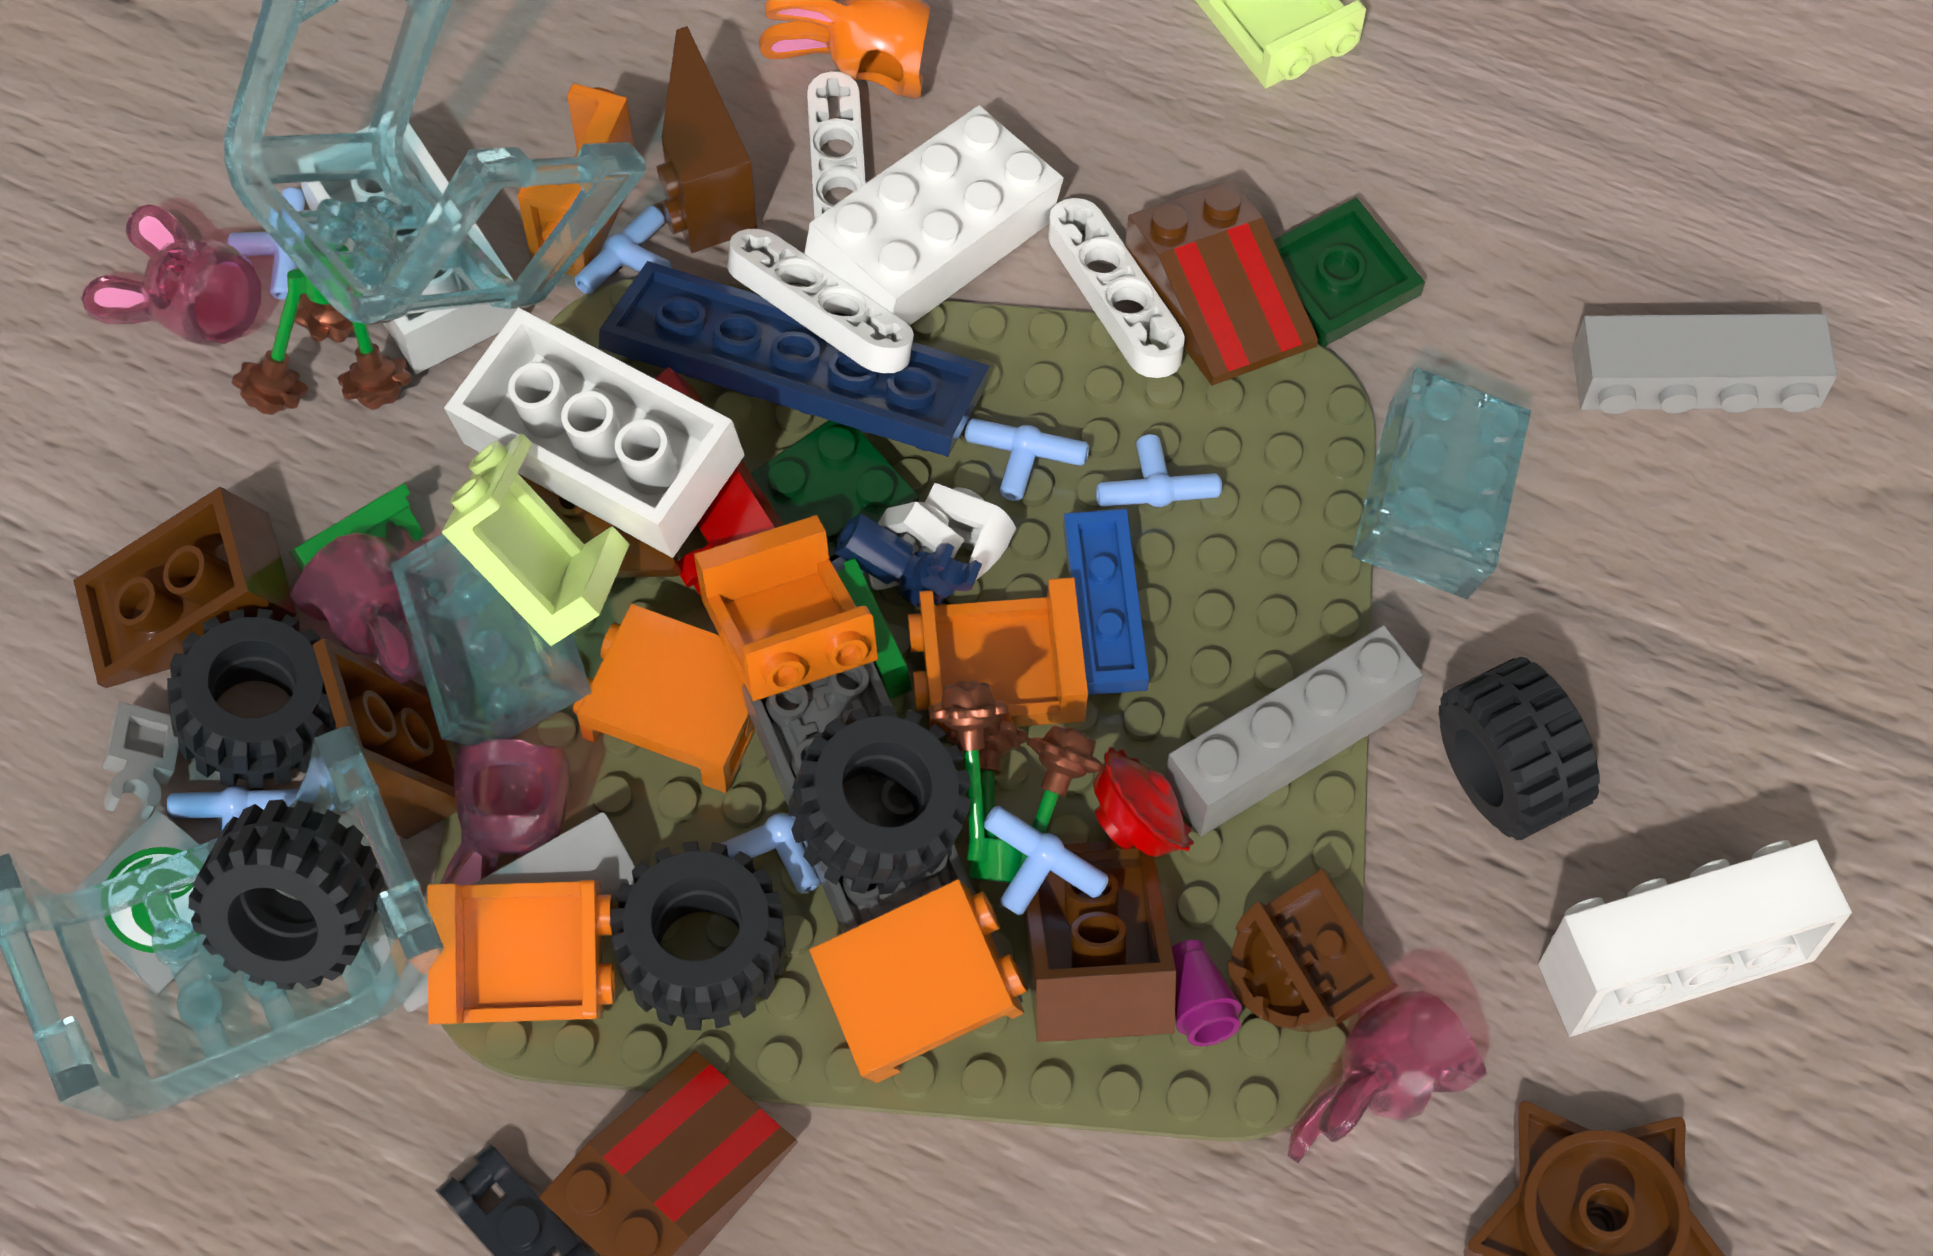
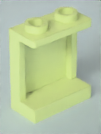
M1195 0L1265 89L1284 79H1296L1304 74L1309 67L1331 56L1339 57L1352 50L1360 42L1366 8L1359 0L1346 6L1340 0Z
M522 433L504 446L499 441L490 443L473 458L468 466L473 474L451 497L450 503L454 506V509L442 533L541 637L552 646L600 615L630 544L613 526L586 544L581 542L518 474L532 445V442Z

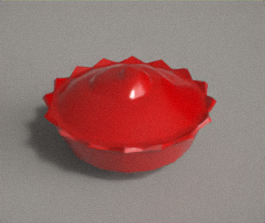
M1109 747L1108 752L1104 753V772H1098L1093 781L1094 793L1100 804L1095 809V814L1105 832L1122 848L1129 850L1135 846L1148 856L1159 857L1177 850L1189 851V846L1194 844V841L1188 836L1191 828L1183 822V811L1179 808L1178 799L1165 776L1161 772L1151 770L1144 764H1141L1138 758H1128L1123 749L1115 751L1113 747Z

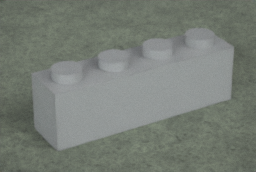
M1827 314L1584 316L1572 347L1580 410H1602L1609 414H1619L1639 409H1662L1667 413H1682L1691 409H1723L1727 412L1739 413L1752 408H1783L1789 412H1803L1812 408H1821L1838 376Z
M1383 625L1171 752L1168 757L1165 778L1171 784L1178 799L1179 808L1200 837L1412 709L1423 674Z

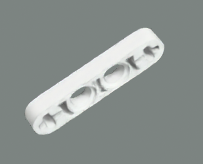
M830 71L822 73L815 77L808 86L807 100L814 218H817L834 206L824 199V195L832 188L846 187L854 192L866 184L859 89L856 81L851 76L842 72ZM839 96L841 119H829L828 97ZM835 139L849 142L853 147L848 154L841 157H830L821 150L825 143Z
M1070 198L1056 203L1051 209L1049 218L1048 239L1050 245L1130 366L1137 373L1152 378L1167 377L1175 373L1182 362L1184 333L1102 211L1094 203L1086 199ZM1085 230L1084 242H1082V234L1080 233ZM1105 260L1113 263L1117 268L1108 273H1099L1090 270L1086 265L1092 261ZM1121 300H1134L1140 303L1144 309L1130 314L1117 310L1113 305ZM1149 330V340L1153 345L1146 346L1147 331Z
M745 229L738 231L731 237L727 268L736 280L861 366L879 373H895L908 366L914 333L905 321L769 231ZM789 284H800L807 287H797ZM831 313H843L850 316H838Z

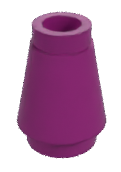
M1186 940L1172 946L1176 968L1175 1022L1178 1032L1186 1035L1190 1044L1200 1047L1215 1045L1229 1039L1239 1030L1241 1025L1238 1018L1242 1009L1240 1002L1209 953L1206 952L1202 941Z

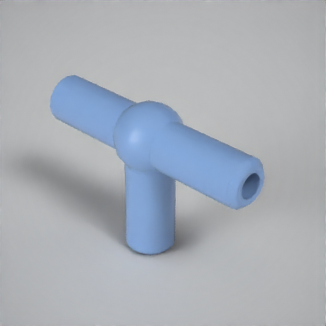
M288 187L282 191L278 226L275 232L230 233L227 238V249L232 256L274 255L270 294L279 300L286 299L288 292L287 273L297 269L299 249L304 244V237L301 231L305 196L303 191L296 187Z
M647 206L621 233L611 235L606 240L604 249L575 276V284L578 289L585 294H592L620 266H628L640 272L645 263L650 261L671 268L669 260L640 247L665 223L663 212L655 206Z
M972 418L968 421L965 430V439L969 443L1011 451L999 490L1004 498L1011 501H1018L1023 498L1035 457L1082 466L1086 463L1089 454L1087 442L1042 433L1037 427L1032 425L1013 427Z
M1153 434L1143 435L1136 442L1144 479L1099 482L1096 487V499L1101 507L1148 503L1153 507H1163L1169 505L1172 501L1217 498L1222 493V481L1217 473L1169 476L1160 438Z
M235 785L227 787L223 791L171 793L167 798V813L171 819L222 818L223 830L233 816L239 818L243 809L256 804L264 810L269 800L283 799L288 807H295L298 800L304 802V797L300 789L247 790L242 786Z
M1001 806L993 807L984 821V828L1027 855V858L1000 899L1001 904L1017 915L1025 912L1050 871L1092 898L1100 896L1109 881L1108 875L1066 849L1062 840L1056 835L1041 833Z
M787 813L774 814L767 819L764 825L720 843L727 845L728 856L732 859L739 851H742L751 858H755L776 849L799 893H808L820 885V879L815 868L811 867L803 857L806 850L803 843H795L791 831L794 819L793 816H789Z

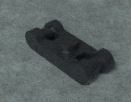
M490 1143L473 1157L476 1164L458 1180L451 1176L435 1190L447 1207L491 1256H554L556 1253L559 1256H594L538 1198L502 1154ZM495 1184L506 1198L486 1215L475 1201Z

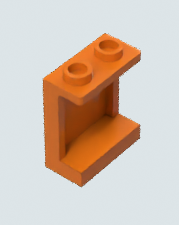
M572 84L567 93L577 152L560 186L526 176L517 197L532 265L576 276L600 253L638 167L627 97L619 96L601 87L590 88L579 84Z
M817 515L694 554L702 602L753 702L878 660L873 616L867 606L856 607L829 559L826 530Z
M1074 578L1048 579L1047 597L934 605L933 590L920 591V613L908 614L911 653L923 652L925 670L913 672L916 711L928 710L932 705L942 702L943 687L950 684L954 685L959 681L971 682L975 680L979 684L985 682L991 685L995 700L1006 702L1012 722L1017 727L1085 722L1088 689ZM929 715L930 728L937 724L945 732L954 730L947 727L944 722L932 719L931 715Z
M631 604L622 623H613L605 635L600 654L603 661L595 677H586L576 694L573 712L577 714L582 738L596 743L602 732L694 766L701 771L702 785L727 794L756 731L745 705L742 690L743 680L720 635Z
M958 879L809 949L861 1077L879 1083L900 1073L899 1064L1000 1017L1008 1016L1014 1019L1025 1013L1018 998L1019 995L1027 992L1025 981L1012 955L1007 954L1001 957L991 933L1000 929V925L983 891L974 895L971 889Z
M598 880L481 885L427 884L428 1025L602 1019L603 1005H610L615 1002L614 964L603 963L602 936L613 935L610 926L611 909H614L612 894H601V882Z

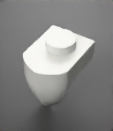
M934 483L925 503L943 512L949 519L947 526L964 538L960 547L973 551L969 563L974 560L982 563L976 579L986 573L1000 559L1016 529L1013 521L1004 510L997 505L984 501L977 493L966 488L957 487L951 489Z
M912 502L887 508L878 522L882 527L914 545L913 553L919 551L933 553L939 544L949 543L955 547L951 555L954 558L964 541L963 537L947 526L949 524L947 516L936 507L925 502ZM868 574L871 588L874 590L899 585L895 581L886 585Z

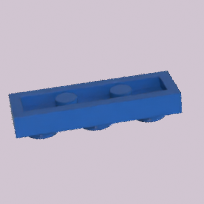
M1127 509L1064 513L1063 530L1069 578H1074L1088 695L1147 691L1149 674Z

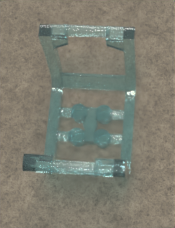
M263 0L224 135V162L230 184L251 215L327 301L351 322L363 324L387 323L408 313L484 305L505 309L526 308L544 301L645 174V160L629 142L583 144L576 156L529 159L519 147L469 149L440 200L437 202L414 177L407 166L403 153V136L433 47L453 0H405L408 5L368 132L263 136L300 23L339 1ZM375 178L388 198L371 196L365 202L343 203L335 199H323L316 210L296 211L273 184ZM578 183L582 188L569 210L515 281L506 276L467 234L502 188H527L538 185ZM416 228L419 231L416 236L405 237L403 242L397 238V232L400 229ZM351 238L355 244L353 251L341 252L344 244ZM445 268H452L471 288L470 291L421 295L438 271Z
M351 726L341 727L314 738L308 770L294 803L289 807H295L299 800L313 803V811L325 814L327 809L333 811L334 807L340 813L354 806L388 887L387 891L379 894L377 907L391 950L382 968L378 971L366 939H364L351 966L346 965L342 974L351 998L301 1020L297 1019L285 989H277L275 982L266 980L263 986L248 981L250 975L243 972L245 991L254 1001L261 1003L272 1031L235 1047H232L221 1020L223 1012L221 993L210 982L229 981L236 976L238 971L234 974L222 966L225 959L219 954L210 955L205 947L202 951L197 952L199 946L197 934L190 923L180 918L170 893L172 890L195 881L218 838L97 885L65 894H55L27 875L9 853L0 856V950L32 1030L33 1040L37 1043L60 1104L114 1122L146 1116L185 1102L345 1036L390 1014L407 1001L445 947L420 890V883L414 876L379 793V786L374 781ZM141 902H144L155 929L151 940L154 954L163 965L170 968L179 990L176 1002L179 1017L184 1024L195 1030L206 1057L203 1060L152 1080L89 924L90 921L111 915ZM36 930H55L111 1075L99 1067L80 1023L73 1016L61 1020L28 933Z

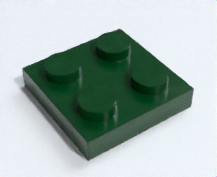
M1357 197L1274 239L1318 341L1323 347L1422 295L1425 281Z
M831 420L751 473L784 525L815 515L818 516L826 530L829 559L831 562L840 557L834 553V549L849 519L861 513L878 524L887 508L919 502L918 494L858 429Z

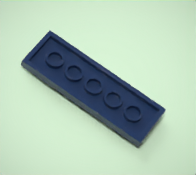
M650 261L645 263L599 329V349L660 368L668 369L670 367L676 373L689 378L709 382L747 396L757 397L798 410L804 414L815 415L856 428L862 432L876 434L949 457L987 385L990 365L913 342L910 361L906 368L895 373L874 372L855 362L758 294Z

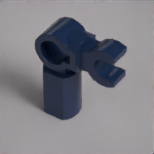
M861 513L849 519L834 549V553L846 561L855 558L861 570L886 585L894 581L899 583L897 587L898 594L905 601L919 608L920 591L933 590L934 605H942L945 597L952 594L955 590H971L982 566V563L977 560L970 563L954 560L951 555L955 547L949 543L939 544L933 553L922 551L913 553L914 545Z

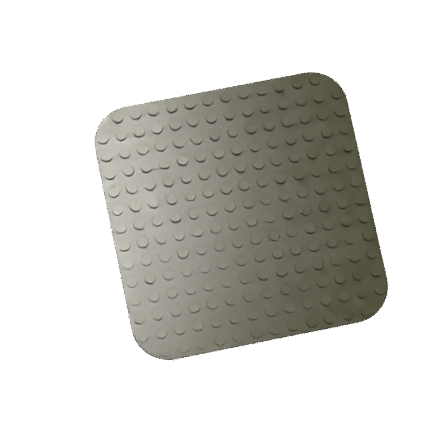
M626 279L598 288L592 294L583 295L565 307L549 323L653 379L666 370L598 348L600 327L634 279ZM722 283L757 294L745 285ZM943 301L910 325L914 333V343L990 365L987 385L968 421L975 418L1013 427L1032 425L1037 427L1042 433L1085 441L1089 445L1088 458L1082 466L1035 457L1023 498L1018 501H1011L1004 498L999 492L1011 451L967 442L965 439L967 423L949 457L920 450L914 446L876 434L860 431L918 494L919 502L926 501L934 483L951 489L957 487L966 488L977 493L984 501L997 505L1004 510L1016 527L1003 555L986 573L975 580L972 589L969 591L955 590L952 594L945 597L942 605L1047 597L1048 579L1069 578L1063 530L1064 513L1127 509L1149 674L1148 690L1088 695L1085 722L1017 727L1019 730L1027 732L1028 738H1044L1054 725L1068 726L1084 732L1087 738H1092L1096 741L1093 757L1097 758L1102 764L1104 763V753L1108 752L1109 747H1113L1115 751L1123 749L1128 758H1138L1141 764H1144L1151 770L1161 772L1165 776L1168 757L1171 752L1370 634L1375 424L1370 404L1360 383L1352 372L1331 352L1317 344V347L1211 386L1184 348L1181 366L1175 373L1161 378L1146 377L1137 373L1130 366L1095 312ZM831 313L838 316H850L843 313ZM1149 330L1147 331L1146 346L1153 345L1149 340ZM677 373L695 388L708 408L732 420L745 455L742 461L750 473L829 421L815 415L804 414L786 406L757 397L747 396L725 387ZM1146 434H1153L1160 438L1169 476L1217 473L1222 481V493L1217 498L1172 501L1169 505L1163 507H1153L1148 503L1101 507L1097 503L1096 487L1099 482L1144 479L1136 442L1141 436ZM697 524L676 553L678 561L688 553L704 548L709 544ZM960 547L953 559L962 563H969L973 551ZM863 572V576L906 663L912 687L911 691L891 699L890 702L894 706V711L898 718L904 719L908 710L922 715L918 725L929 731L928 710L916 711L913 672L925 671L923 652L911 653L908 629V614L920 613V608L908 603L898 594V585L880 590L872 589L868 573ZM680 575L674 577L617 578L613 582L600 615L550 646L488 581L474 656L475 659L480 660L485 668L478 666L474 660L456 756L471 805L445 818L433 884H455L461 868L474 852L482 856L481 879L602 812L607 815L635 867L641 861L652 867L657 863L655 852L665 847H669L672 855L683 853V842L698 841L699 851L709 852L712 842L722 843L762 826L774 814L781 812L789 814L788 804L756 731L727 794L702 785L701 771L694 766L602 732L596 743L582 738L577 714L573 712L576 694L586 677H595L603 661L600 654L605 635L613 623H622L631 604L719 635L702 602L701 596L693 585L687 587ZM563 659L566 661L554 662L552 660ZM567 661L573 663L578 671L572 670ZM492 667L499 668L497 670H488V668ZM491 715L496 716L503 726L496 724ZM511 724H512V725H516V727H512V728L504 727V726H509V725H511ZM946 732L941 743L945 748H948L955 744L947 740ZM1368 735L1200 837L1183 814V822L1191 828L1188 836L1194 841V844L1189 846L1190 850H1177L1154 857L1171 947L1186 940L1202 941L1206 952L1209 953L1242 1006L1238 1016L1241 1023L1239 1030L1229 1039L1215 1045L1200 1047L1190 1044L1187 1036L1178 1032L1176 1022L1175 1033L1037 1042L1031 1000L1024 913L1017 915L1001 904L1000 899L1010 883L969 878L970 861L967 860L970 838L968 815L963 821V828L953 844L975 893L983 891L996 914L1000 929L994 931L993 934L1003 956L1011 954L1023 976L1027 992L1021 994L1023 1000L1021 1005L1025 1013L1014 1019L1008 1016L1000 1017L899 1064L900 1073L879 1083L861 1077L809 949L843 934L823 886L820 882L816 889L804 894L799 893L776 849L752 859L754 872L764 868L772 879L773 892H778L780 897L787 947L784 949L785 965L782 976L774 975L775 989L767 1000L759 995L755 996L756 1011L746 1018H743L740 1012L736 1010L729 1014V1026L716 1029L714 1019L702 1020L701 1031L686 1030L683 1017L677 1016L672 1026L658 1021L654 1007L646 1013L636 1003L633 990L627 991L611 940L613 935H603V963L614 964L615 1002L614 1004L603 1005L602 1019L441 1024V1026L462 1051L486 1068L508 1077L537 1083L648 1092L694 1051H697L752 1101L1220 1142L1249 1141L1272 1136L1304 1121L1316 1112L1340 1085L1355 1053L1359 1037L1361 1011L1332 1028L1317 1032H1298L1281 1028L1252 1013L1237 996L1228 972V960L1232 959L1233 945L1238 933L1236 925L1245 912L1258 901L1267 905L1317 871L1324 869L1330 874L1363 927ZM1027 742L1020 744L1019 748L1011 749L1007 754L1001 756V773L995 776V806H1001L1032 826L1045 789L1040 788L1047 769L1038 759L1039 755L1030 746L1026 745ZM960 751L963 758L956 770L965 771L964 751ZM1098 772L1086 773L1083 777L1071 779L1065 797L1061 795L1058 797L1045 833L1056 835L1062 840L1063 844L1113 841L1102 828L1095 814V809L1100 805L1093 788V781ZM615 897L613 898L614 909H617L619 906ZM707 911L694 912L675 921L663 935L660 946L666 952L679 959L688 961L706 960L726 950L736 938L739 928L730 919L718 913Z

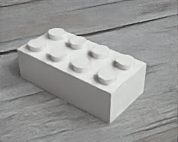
M978 105L812 220L809 224L804 254L910 326L1047 226L1051 209L1057 203L1064 177Z
M402 111L293 162L307 205L328 238L338 240L348 247L350 252V272L359 277L361 290L415 374L500 333L518 307L520 308L513 278Z
M519 307L444 407L462 442L478 452L494 441H499L504 446L523 433L532 442V445L518 474L672 558L745 456L731 419Z
M1817 839L1793 847L1790 841L1783 840L1759 849L1752 855L1751 860L1731 866L1727 859L1712 861L1697 868L1690 874V878L1668 885L1664 878L1653 879L1636 886L1628 892V897L1605 904L1603 898L1596 897L1573 905L1564 913L1565 916L1557 931L1551 937L1552 940L1538 965L1569 1037L1813 962L1849 918L1852 911Z

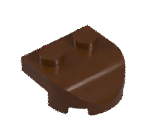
M1324 869L1317 871L1267 905L1258 901L1245 912L1236 925L1238 933L1233 945L1232 959L1228 960V972L1232 986L1241 1002L1252 1013L1278 1027L1298 1032H1317L1332 1028L1399 986L1330 874Z

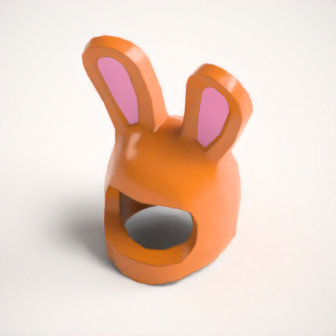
M769 0L765 3V13L768 19L794 22L780 23L764 30L759 39V49L764 57L769 59H785L815 53L831 54V59L838 70L851 76L854 80H868L878 83L898 96L918 99L921 96L923 76L919 72L930 13V5L925 1Z

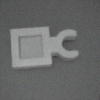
M123 702L118 703L112 717L102 769L117 772L104 796L106 810L114 812L122 793H132L137 795L142 801L140 818L147 820L152 816L161 798L159 783L168 784L174 773L179 748L178 737L173 735L169 714Z

